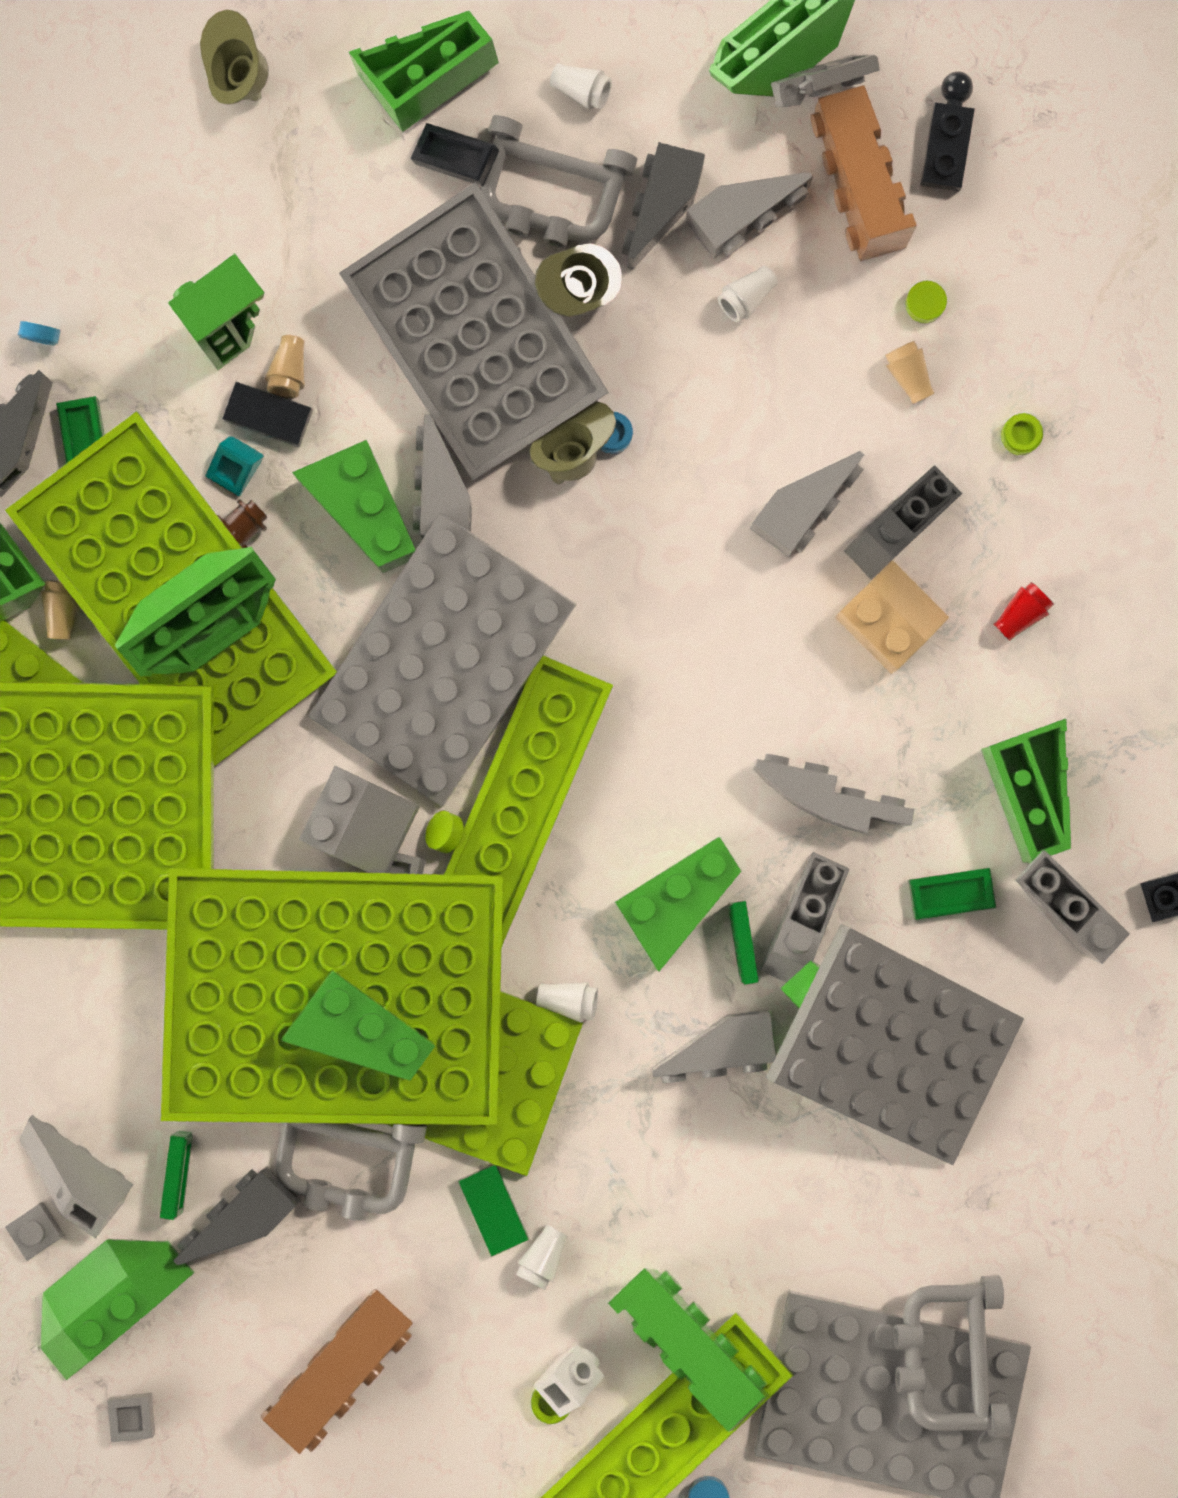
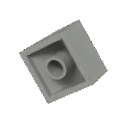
M334 766L299 840L368 873H388L420 806L340 767Z

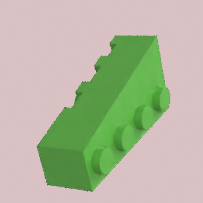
M644 1268L608 1304L617 1314L622 1310H626L634 1318V1321L631 1322L634 1327L633 1331L644 1343L647 1342L653 1348L658 1346L662 1350L659 1355L663 1363L681 1380L686 1377L691 1383L688 1386L690 1392L728 1432L733 1431L769 1396L763 1389L768 1384L767 1381L751 1364L745 1368L735 1357L739 1352L737 1347L725 1334L721 1333L717 1337L706 1325L711 1320L696 1302L693 1301L690 1305L687 1304L678 1294L683 1289L682 1286L667 1270L661 1274L658 1270Z

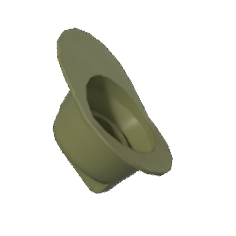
M228 9L215 13L208 19L202 30L200 40L201 57L212 96L219 103L226 105L239 103L241 100H260L262 98L261 91L266 85L269 76V66L265 56L257 49L253 32L247 19L239 12Z
M584 244L561 251L544 259L536 270L535 285L537 293L545 306L554 313L566 317L577 316L602 307L613 300L620 290L622 274L618 262L609 251L598 245Z
M595 401L532 442L529 451L532 462L538 468L547 471L552 481L557 485L562 484L564 481L580 480L587 476L595 466L597 452L614 433L616 425L614 412L606 404Z

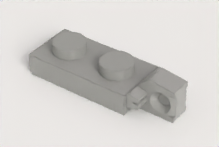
M850 55L789 74L787 78L771 82L775 107L801 105L806 94H809V97L827 95L833 92L832 86L841 83L842 87L861 84L865 82L864 75L880 71L878 57L876 55Z

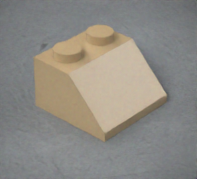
M891 561L835 618L892 674L929 640L947 621L949 616L894 561Z

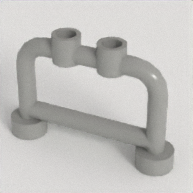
M492 116L488 134L494 137L493 144L499 149V153L484 187L481 186L480 189L499 219L507 221L506 230L519 236H528L530 228L545 232L543 240L546 243L563 248L566 247L568 239L589 242L598 239L604 234L611 223L624 176H633L638 160L637 157L622 150L608 149L602 166L520 142L519 138L523 128L521 123L505 116ZM506 155L605 183L593 223L587 226H580L562 217H549L536 213L524 206H511L500 202L496 196V187Z
M282 1123L276 1156L277 1176L279 1181L289 1191L305 1196L303 1206L308 1209L324 1211L328 1209L330 1202L342 1205V1216L351 1220H365L367 1212L386 1214L395 1210L404 1200L408 1188L415 1144L424 1142L427 1124H394L392 1134L348 1123ZM302 1129L396 1152L390 1192L385 1197H375L361 1189H343L332 1186L330 1182L325 1180H307L298 1177L292 1169L297 1130Z
M999 1275L981 1276L979 1284L929 1285L921 1287L913 1292L905 1303L904 1324H895L893 1331L896 1350H905L906 1366L896 1368V1389L898 1393H907L910 1414L916 1423L925 1429L934 1431L987 1430L990 1438H1009L1011 1418L1007 1404H989L985 1310L1002 1309L1004 1287ZM967 1301L973 1413H931L924 1404L923 1392L926 1387L924 1368L922 1367L921 1349L924 1344L922 1325L920 1324V1311L926 1303Z

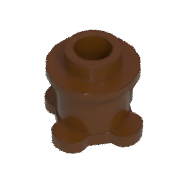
M239 499L237 501L239 506L223 519L219 514L218 517L242 548H247L246 543L260 530L264 532L267 530L263 522L268 517L252 500L245 504Z

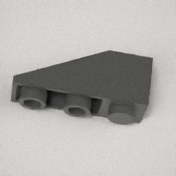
M658 142L655 155L647 154L642 177L649 180L645 193L637 192L632 216L638 217L635 231L627 230L622 254L628 255L627 268L634 269L687 212V209L694 204L705 154Z
M40 370L34 375L29 374L24 377L15 389L16 394L7 404H0L1 498L30 466L53 384Z
M934 465L865 528L844 552L872 580L963 493Z
M267 1166L258 1174L251 1169L235 1185L240 1193L230 1203L223 1198L206 1215L211 1223L201 1233L194 1228L177 1245L182 1252L174 1259V1262L180 1265L266 1237L301 1200L293 1192L289 1191Z

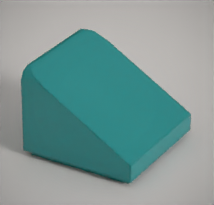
M229 436L219 443L205 477L235 495L241 496L261 464L264 455L237 438Z

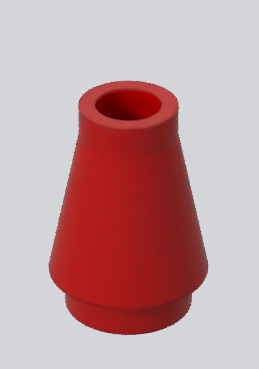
M1030 582L1025 588L1022 586L1019 588L1000 618L993 625L1003 636L1011 641L1015 636L1050 615L1048 610L1054 603L1033 582Z

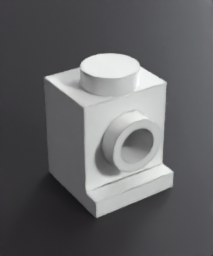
M576 1345L562 1353L533 1386L559 1417H562L580 1407L604 1375L598 1369L599 1360L592 1351L581 1349Z

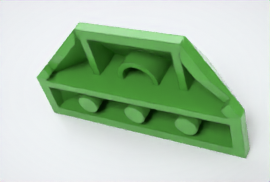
M855 0L768 1L721 40L715 54L714 63L709 68L711 77L733 94L774 97L771 82L787 78L789 74L814 67L838 47Z
M252 547L206 553L138 603L115 646L141 677L151 676L152 673L175 674L194 672L260 624L268 603L270 590L273 588L276 579Z
M108 1238L43 1292L41 1350L66 1380L92 1361L195 1273L187 1263L177 1265L174 1262L179 1253L169 1241Z

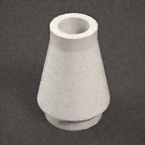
M557 63L550 77V86L559 89L589 110L594 107L602 109L609 98L612 79L605 76L603 70L565 66Z
M763 265L758 270L724 286L722 289L723 293L718 296V303L731 320L738 322L742 318L749 319L770 290L778 284V280L773 271Z
M588 982L565 984L541 983L537 993L536 1005L581 1023L584 1019L593 1020L598 1003V988L589 987Z
M546 1224L543 1232L518 1261L517 1264L520 1267L516 1275L545 1290L549 1281L554 1282L562 1249L568 1236Z

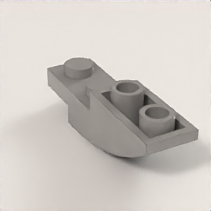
M766 754L764 760L757 759L754 762L753 769L772 789L801 810L825 822L859 833H868L871 819L902 826H911L915 809L904 807L906 801L904 799L881 795L880 802L864 799L866 791L849 787H842L841 793L834 792L838 776L828 774V766L805 762L804 769L788 765L789 758L774 754Z

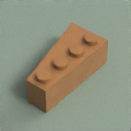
M865 85L818 98L814 114H811V124L816 138L822 137L826 151L822 152L823 164L827 175H834L838 189L834 190V199L838 212H845L849 227L845 228V234L850 250H857L859 260L864 261L905 249L917 224L912 213L904 215L903 200L906 199V195L901 182L893 184L890 177L893 176V160L888 147L885 145L878 146L877 140L881 138V128Z
M374 1289L335 1333L336 1336L322 1346L307 1364L308 1368L287 1385L278 1398L280 1400L274 1407L270 1405L261 1414V1419L298 1454H301L305 1448L312 1452L327 1435L328 1432L323 1428L334 1415L341 1419L355 1403L356 1399L352 1394L363 1382L366 1386H369L382 1372L384 1366L379 1362L390 1350L395 1354L398 1353L412 1336L408 1329L413 1322L377 1289Z

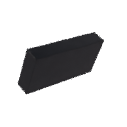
M426 123L410 159L416 165L470 183L476 182L479 186L484 187L499 149L494 144Z
M235 382L222 419L224 422L300 448L313 409L260 389Z

